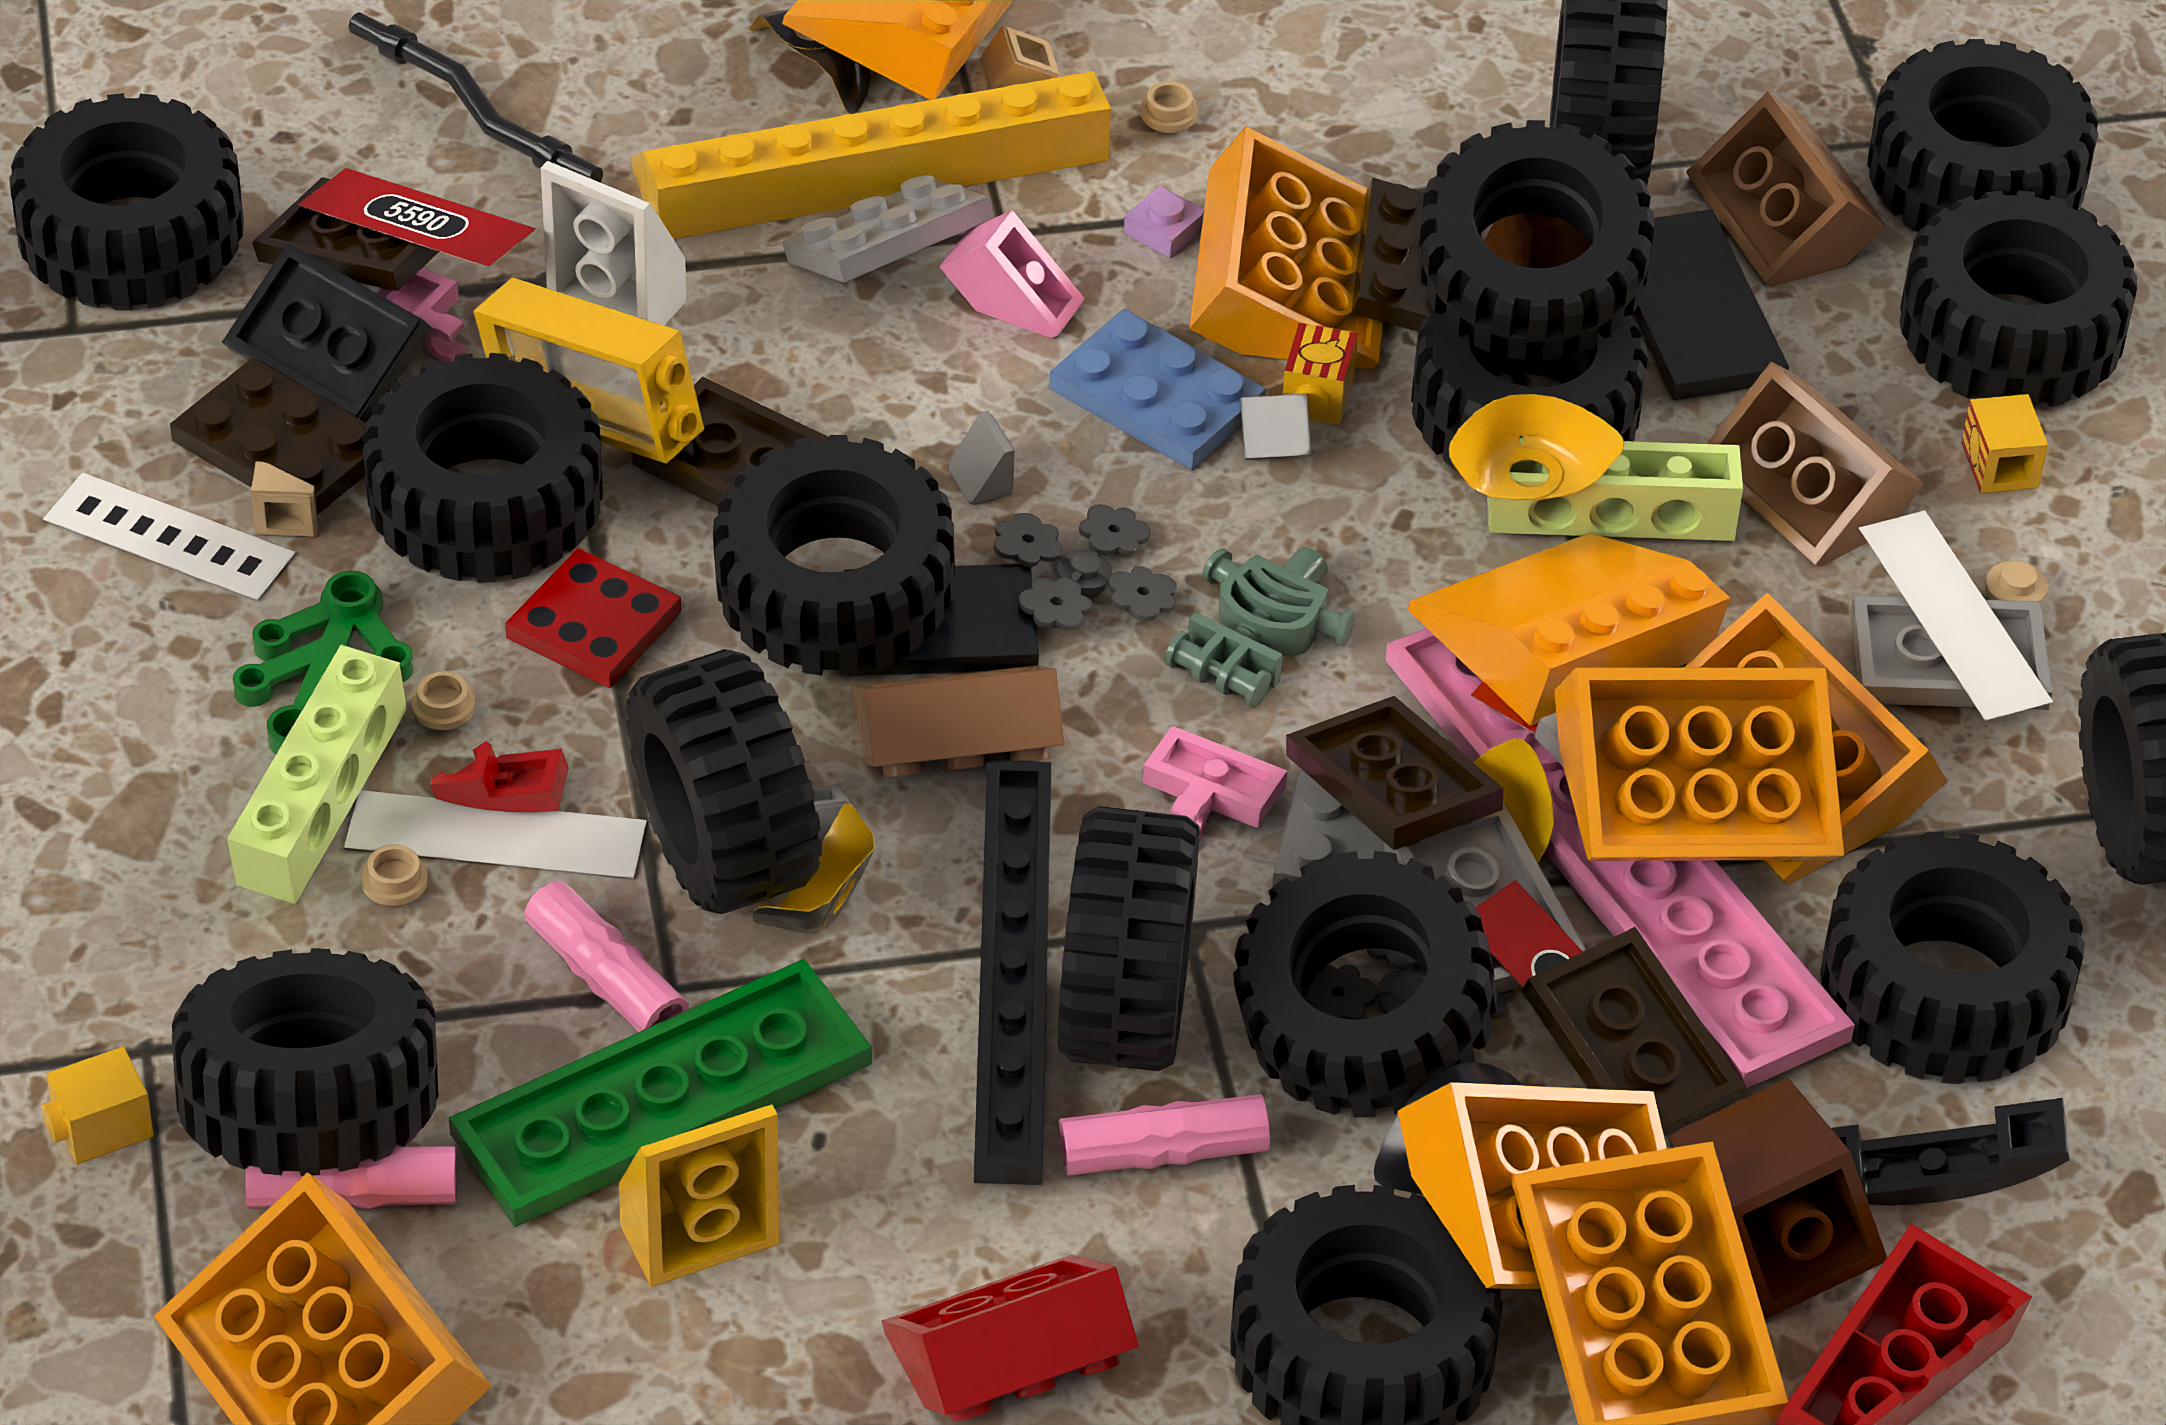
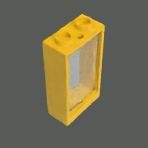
M513 277L473 310L486 358H489V353L507 354L509 360L521 362L524 357L539 362L543 366V371L547 373L554 369L571 381V388L576 386L590 401L591 410L598 417L601 442L667 464L704 430L680 330Z

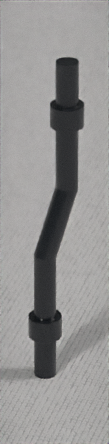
M361 12L352 16L348 26L349 31L378 46V51L381 55L399 64L409 62L448 82L484 134L532 158V163L539 169L549 161L601 183L603 179L602 168L573 154L570 145L550 135L542 138L501 117L463 64L418 42L415 33L397 24L387 26Z

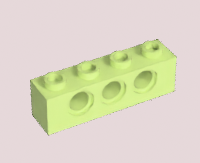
M1519 438V439H1520V443L1523 445V444H1524L1523 438ZM1624 441L1622 453L1600 479L1578 493L1542 500H1511L1487 496L1489 533L1583 536L1593 533L1603 537L1735 541L1743 492L1739 445ZM1525 460L1517 462L1511 467L1510 476L1519 485L1536 487L1547 481L1549 472L1542 464Z
M340 645L227 838L236 886L293 904L297 903L407 711L399 662Z

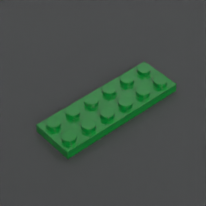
M803 958L450 1116V1135L513 1226L517 1227L622 1179L639 1148L768 1105L773 1104L774 1108H777L871 1065L872 1046Z

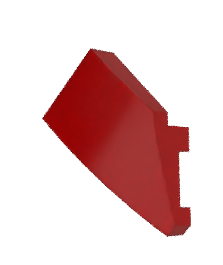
M485 741L473 749L475 761L457 773L445 774L441 771L432 777L430 782L435 799L465 807L504 812L559 811L569 767L562 749L505 754L496 758L492 745Z

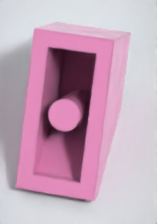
M1013 210L966 231L939 266L975 311L1048 338H1053L1061 333L1085 300Z

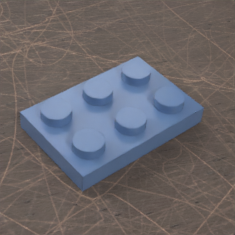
M1125 308L1050 371L1049 389L1190 470L1195 469L1242 427L1240 397L1266 396L1267 388Z

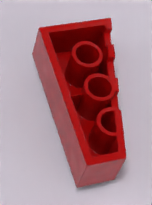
M1911 1223L1788 1400L1775 1425H1908L2010 1342L2032 1296Z

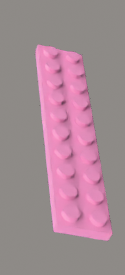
M1427 628L1387 644L1386 662L1460 752L1472 762L1492 747L1513 738L1523 739L1534 749L1545 770L1553 798L1554 826L1549 845L1544 853L1614 937L1633 927L1637 928L1742 1079L1746 1089L1852 1041L1855 1024L1715 860L1588 861L1564 768L1535 738V734L1471 697L1470 695L1483 681Z

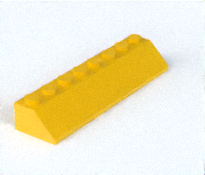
M1091 71L647 150L631 157V168L643 200L652 205L674 240L850 208L855 202L868 197L882 196L885 198L901 191L900 185L903 182L923 175H931L936 180L951 185L960 184L966 187L1109 161L1111 107L1095 72Z

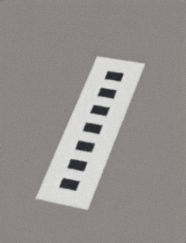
M83 472L43 518V520L255 600L261 597L296 553L295 551Z

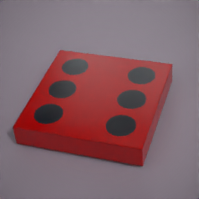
M577 548L505 623L506 638L603 686L611 688L681 613V597Z

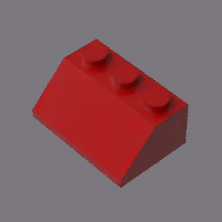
M1072 1254L881 1321L885 1335L923 1406L942 1415H950L952 1421H961L982 1415L992 1409L991 1399L1011 1392L1015 1393L1016 1398H1025L1049 1391L1056 1386L1054 1377L1076 1369L1079 1370L1080 1375H1090L1106 1371L1120 1363L1118 1354L1139 1347L1116 1266Z

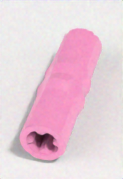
M559 880L550 882L546 886L541 887L532 896L524 912L526 915L525 921L567 962L573 974L586 981L592 992L608 1002L637 1032L689 1010V1003L646 961L641 951L628 943L619 929L599 916L566 882Z
M1262 1094L1201 1102L1175 1101L1164 1106L1142 1105L1128 1111L1059 1119L1060 1148L1066 1176L1129 1168L1154 1169L1165 1164L1187 1165L1202 1159L1266 1152L1270 1149L1268 1114Z
M455 1146L395 1147L390 1156L374 1162L372 1159L361 1161L358 1168L339 1172L338 1168L320 1170V1175H312L346 1199L352 1207L374 1209L384 1206L456 1204L457 1171ZM249 1166L246 1168L245 1189L247 1209L270 1208L303 1177L300 1175V1171H283L280 1176L263 1174L259 1167Z

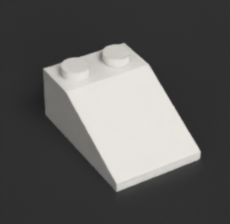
M547 161L541 167L547 288L665 326L686 303L685 257L652 205Z

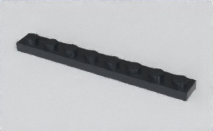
M987 760L974 1183L1042 1185L1052 762Z

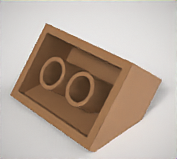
M1768 91L1686 171V174L1762 280L1771 287L1845 267L1886 227L1880 216L1807 118Z
M1770 362L1707 442V444L1739 445L1743 482L1742 499L1819 567L1867 543L1859 527L1898 518L1924 486L1917 477L1809 382L1773 362Z
M1036 665L851 686L852 700L866 764L872 767L883 766L884 777L922 773L921 761L946 759L947 770L985 766L984 754L1009 752L1010 761L1044 760L1049 758L1048 747L1064 745L1056 668Z

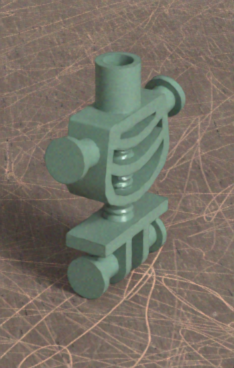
M1308 547L1299 548L1283 567L1259 555H1254L1243 565L1239 566L1232 561V553L1228 550L1221 548L1214 552L1206 562L1202 576L1210 584L1221 583L1219 623L1195 612L1189 618L1188 633L1179 631L1171 640L1165 653V664L1171 668H1175L1180 664L1192 670V679L1200 683L1206 682L1213 674L1217 676L1215 684L1217 691L1225 695L1235 691L1246 697L1245 702L1247 705L1255 708L1262 702L1269 687L1275 688L1280 682L1282 656L1293 657L1305 653L1311 647L1318 632L1335 637L1336 644L1344 647L1351 636L1356 612L1347 609L1342 614L1327 609L1328 588L1318 583L1326 575L1328 566L1322 555L1314 549Z

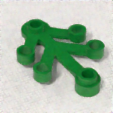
M354 570L337 573L327 581L321 593L319 603L279 620L267 619L261 621L254 627L252 632L254 652L257 657L265 662L261 664H246L234 672V696L240 704L249 707L263 705L272 697V686L307 672L294 704L276 709L267 720L268 744L275 755L278 753L340 645L349 647L348 644L354 630L374 651V655L393 661H400L402 682L412 676L414 670L412 650L405 643L397 641L379 618L383 610V596L380 588L369 575ZM326 627L322 638L292 650V639ZM269 639H279V640L273 641V642H267V641H266V640H269ZM253 683L259 684L258 686H254V687H248V686H246V685H248V684H253Z

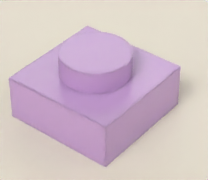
M1159 186L1124 216V234L1172 258L1201 232L1204 209Z

